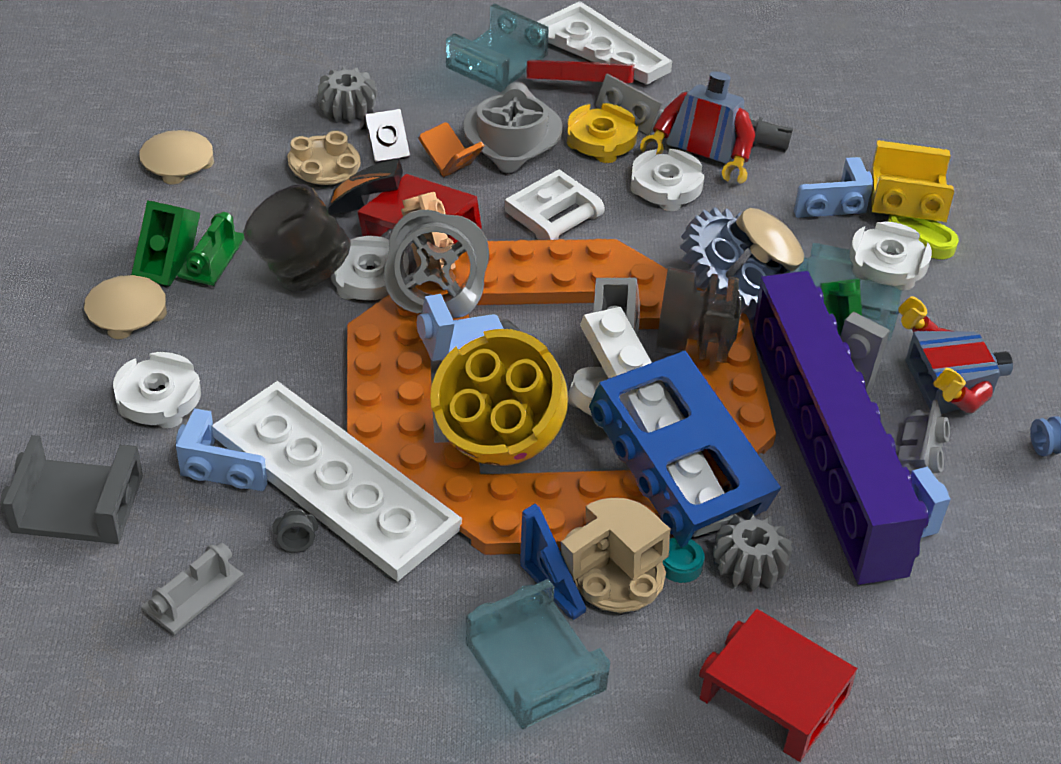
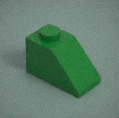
M147 200L131 275L149 278L155 283L171 286L186 262L187 254L193 250L201 213Z

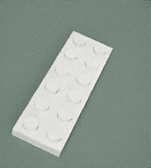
M278 381L212 425L213 437L226 448L263 456L265 458L268 481L397 582L460 531L462 518Z

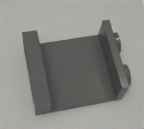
M31 435L25 451L20 452L16 458L15 475L11 485L6 486L1 494L0 509L2 513L6 514L11 533L119 544L143 477L138 447L120 444L112 466L46 460L41 437Z

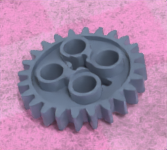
M713 208L710 212L703 210L699 216L696 215L681 235L684 242L680 245V249L686 252L682 261L692 265L687 273L699 277L700 281L696 286L698 288L707 287L710 290L708 298L712 300L718 297L721 300V308L723 310L730 305L733 307L735 316H739L745 311L749 320H753L756 313L761 276L785 274L791 271L772 259L768 263H763L751 254L734 273L732 278L728 279L725 275L726 272L747 248L750 249L753 243L736 223V219L742 213L739 212L734 218L727 208L722 213L717 208Z

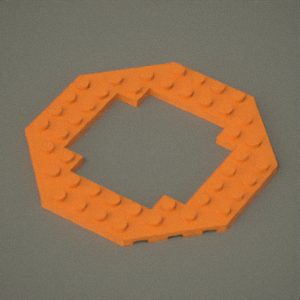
M617 239L487 241L489 261L484 276L483 293L477 305L594 303L596 278H637L640 298L639 329H668L672 355L682 351L688 353L758 455L760 453L765 454L774 445L776 437L775 426L749 318L746 314L741 313L739 316H735L733 307L730 305L723 310L720 299L716 297L710 300L708 298L709 293L705 290L698 288L693 283ZM467 251L455 261L456 269L452 270L456 276L455 280L460 287L467 280L470 273V260ZM427 281L415 286L419 290L432 295L449 293L433 281ZM387 295L347 324V433L462 518L460 532L470 538L471 546L484 555L521 554L522 511L535 503L540 507L560 552L561 541L573 529L586 525V506L597 500L606 498L630 499L646 506L660 518L659 513L649 498L640 492L636 478L630 470L480 474L479 462L463 455L450 442L434 443L433 410L431 409L430 400L432 387L431 359L417 330V316L422 313H414L403 309L393 301L390 295ZM469 314L464 317L454 318L453 320L469 318ZM702 450L701 452L722 489L725 486L729 488L731 486L730 482L708 450Z

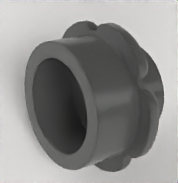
M301 509L288 510L284 513L283 517H277L273 523V533L277 535L279 545L289 552H301L308 549L314 542L315 531L318 530L316 518L311 514L306 515ZM294 526H299V527H300V528H297V529H292V527H294Z

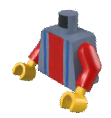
M711 72L707 86L696 85L689 92L680 93L663 110L653 128L654 135H647L642 139L640 144L641 151L644 152L650 142H657L656 155L662 154L664 150L662 140L668 138L667 145L726 163L722 169V176L727 182L730 180L731 172L739 169L737 182L739 184L744 183L747 179V171L743 164L749 160L755 139V131L749 113L744 109V99L727 93L731 77L723 72Z
M913 296L909 297L898 307L899 313L903 315L901 317L903 327L906 329L912 328L913 331L905 361L930 411L933 400H937L941 414L958 409L963 410L965 413H974L992 398L998 378L1011 375L1013 361L1009 352L990 353L980 334L976 332L951 331L938 327L926 316L927 309L925 305Z

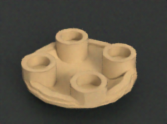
M166 131L154 135L143 144L139 151L141 164L152 173L162 176L163 182L167 184L181 183L185 176L196 173L201 169H208L214 164L212 144L206 137L191 131Z
M331 131L326 136L295 137L290 142V152L287 155L288 166L297 177L318 185H333L344 182L356 174L361 165L359 153L353 145L348 143L347 135L340 131Z
M749 208L743 211L736 219L738 227L747 234L753 243L750 250L759 261L768 263L772 259L790 271H795L803 263L804 252L799 241L792 231L775 216L760 209Z
M136 275L117 276L105 280L91 289L85 298L84 312L90 322L101 329L107 330L111 338L124 339L129 337L132 331L165 318L167 314L166 295L161 286L149 278Z
M609 557L577 578L575 584L587 602L601 610L623 613L639 610L652 603L663 590L666 572L662 561L633 581Z

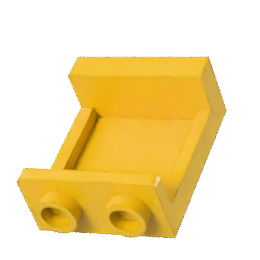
M877 140L870 171L873 180L871 191L872 212L947 222L954 195V187L947 185L946 182L950 150Z

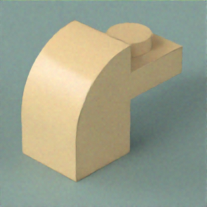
M625 498L601 499L586 506V525L573 529L561 541V554L574 581L609 557L634 581L669 557L670 528L650 509L636 501Z

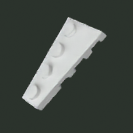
M581 1L531 24L532 36L590 61L635 64L634 79L644 84H649L671 72L672 60Z

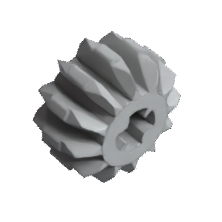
M343 67L341 71L330 70L329 75L320 77L317 102L319 103V108L323 110L325 117H334L336 122L344 119L351 123L352 119L362 120L365 114L374 112L377 87H375V81L370 79L369 73H359L358 68L346 70Z
M752 512L746 520L734 515L729 524L722 525L721 529L717 532L713 550L714 562L719 564L718 569L720 570L721 577L733 576L734 587L744 582L750 585L753 592L759 586V583L772 588L777 578H783L784 574L788 571L789 559L792 553V541L786 538L784 526L772 527L770 516L761 521L757 520Z

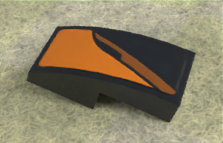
M399 158L370 166L342 182L333 191L328 205L329 214L359 210L368 203L370 194L398 190L403 173Z

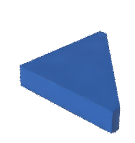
M535 503L522 511L520 566L564 613L574 620L586 612V606L540 507Z

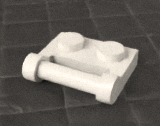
M558 169L506 198L504 211L534 232L538 240H557L559 235L588 218L593 220L604 214L605 206L597 195ZM575 203L579 205L578 208L552 223L547 220Z

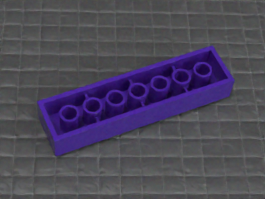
M809 271L761 276L752 332L753 339L857 585L910 577L915 558L920 554V540L923 530L927 528L929 523L928 510L922 500H918L912 488V479L908 468L902 467L898 459L892 435L886 434L881 423L878 405L875 402H871L866 392L863 374L860 371H856L851 361L849 345L846 342H842L839 336L835 316L827 311L822 289L819 286H815Z

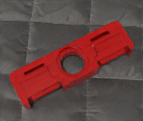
M527 60L526 78L604 82L606 74H609L624 83H633L635 64Z

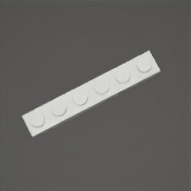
M621 307L589 313L583 316L580 326L608 378L652 363ZM662 380L619 395L621 402L643 432H653L683 420ZM701 451L666 465L667 471L691 504H701L724 494L722 487ZM737 514L696 530L693 536L696 537L719 530L722 525H728L734 515L737 516Z

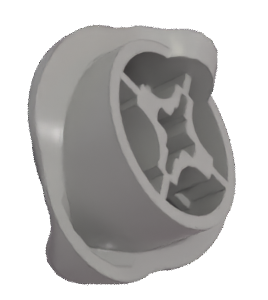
M512 82L502 93L484 100L466 114L463 121V132L467 141L472 145L482 141L485 147L481 152L489 157L500 171L513 173L524 162L552 148L559 141L562 134V122L559 115L533 96L523 83Z
M417 210L404 215L397 222L390 235L389 253L384 268L385 286L390 297L403 309L414 313H422L425 296L432 294L425 293L415 286L427 281H433L438 283L443 290L449 292L442 295L452 319L468 315L475 308L483 293L484 276L489 261L487 239L482 230L473 221L462 216L442 214L433 210ZM430 232L444 233L452 236L458 242L452 243L447 247H438L430 239H426L423 234ZM413 241L417 247L416 251L420 256L421 265L407 276L403 265V255L407 245ZM467 251L470 260V273L467 280L460 287L455 280L456 276L453 274L451 265L459 259L460 255ZM429 256H433L436 260L445 259L442 268L443 272H440L437 268L431 271L427 268L430 262Z

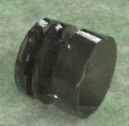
M305 184L286 187L265 199L252 212L246 221L243 231L247 243L262 260L267 262L269 270L277 276L281 285L290 291H303L317 286L328 279L342 266L351 246L347 233L339 226L335 217L329 215L326 205L313 188Z
M668 267L655 353L669 355L680 353L686 350L689 339L697 340L699 359L705 360L708 342L717 343L715 362L726 363L728 353L733 343L736 342L742 301L738 286L739 277L728 276L725 294L716 293L718 274H711L706 290L699 291L697 290L695 271Z

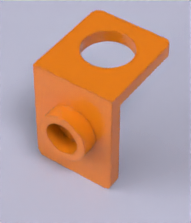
M447 122L421 133L418 137L443 178L472 164L485 147L481 141L465 149Z

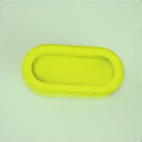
M889 215L888 222L903 224L916 230L920 234L919 241L925 247L928 242L932 250L931 258L948 259L955 254L959 238L949 227L934 220Z

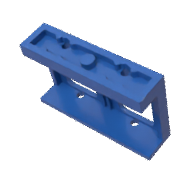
M686 351L599 382L589 405L592 418L599 427L604 429L613 443L617 457L627 464L636 478L640 492L649 498L659 513L660 519L670 528V534L674 536L681 548L687 546L696 530L745 509H748L750 513L752 512L754 516L768 510L779 493L781 486ZM662 380L671 398L686 419L653 432H643L621 402L619 395ZM707 449L734 490L701 504H691L667 471L666 465Z

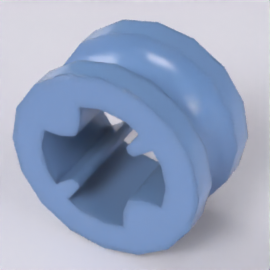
M1059 416L1049 417L1047 420L1044 418L1035 419L1032 422L1030 428L1031 442L1038 455L1048 456L1052 452L1055 454L1061 453V418Z

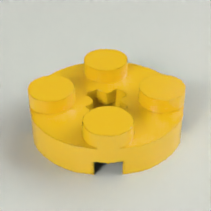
M602 103L601 109L590 110V104L583 105L575 109L568 118L567 145L581 153L596 157L602 163L616 161L617 156L629 152L637 142L638 126L636 127L635 117L631 112L620 106Z

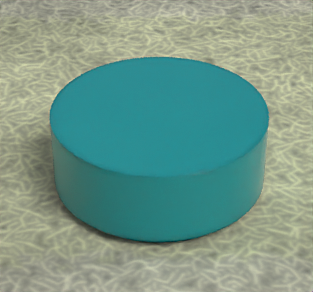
M671 538L669 557L663 560L666 572L665 578L677 583H688L697 579L702 573L705 559L702 547L690 539L687 546L681 548L676 539Z

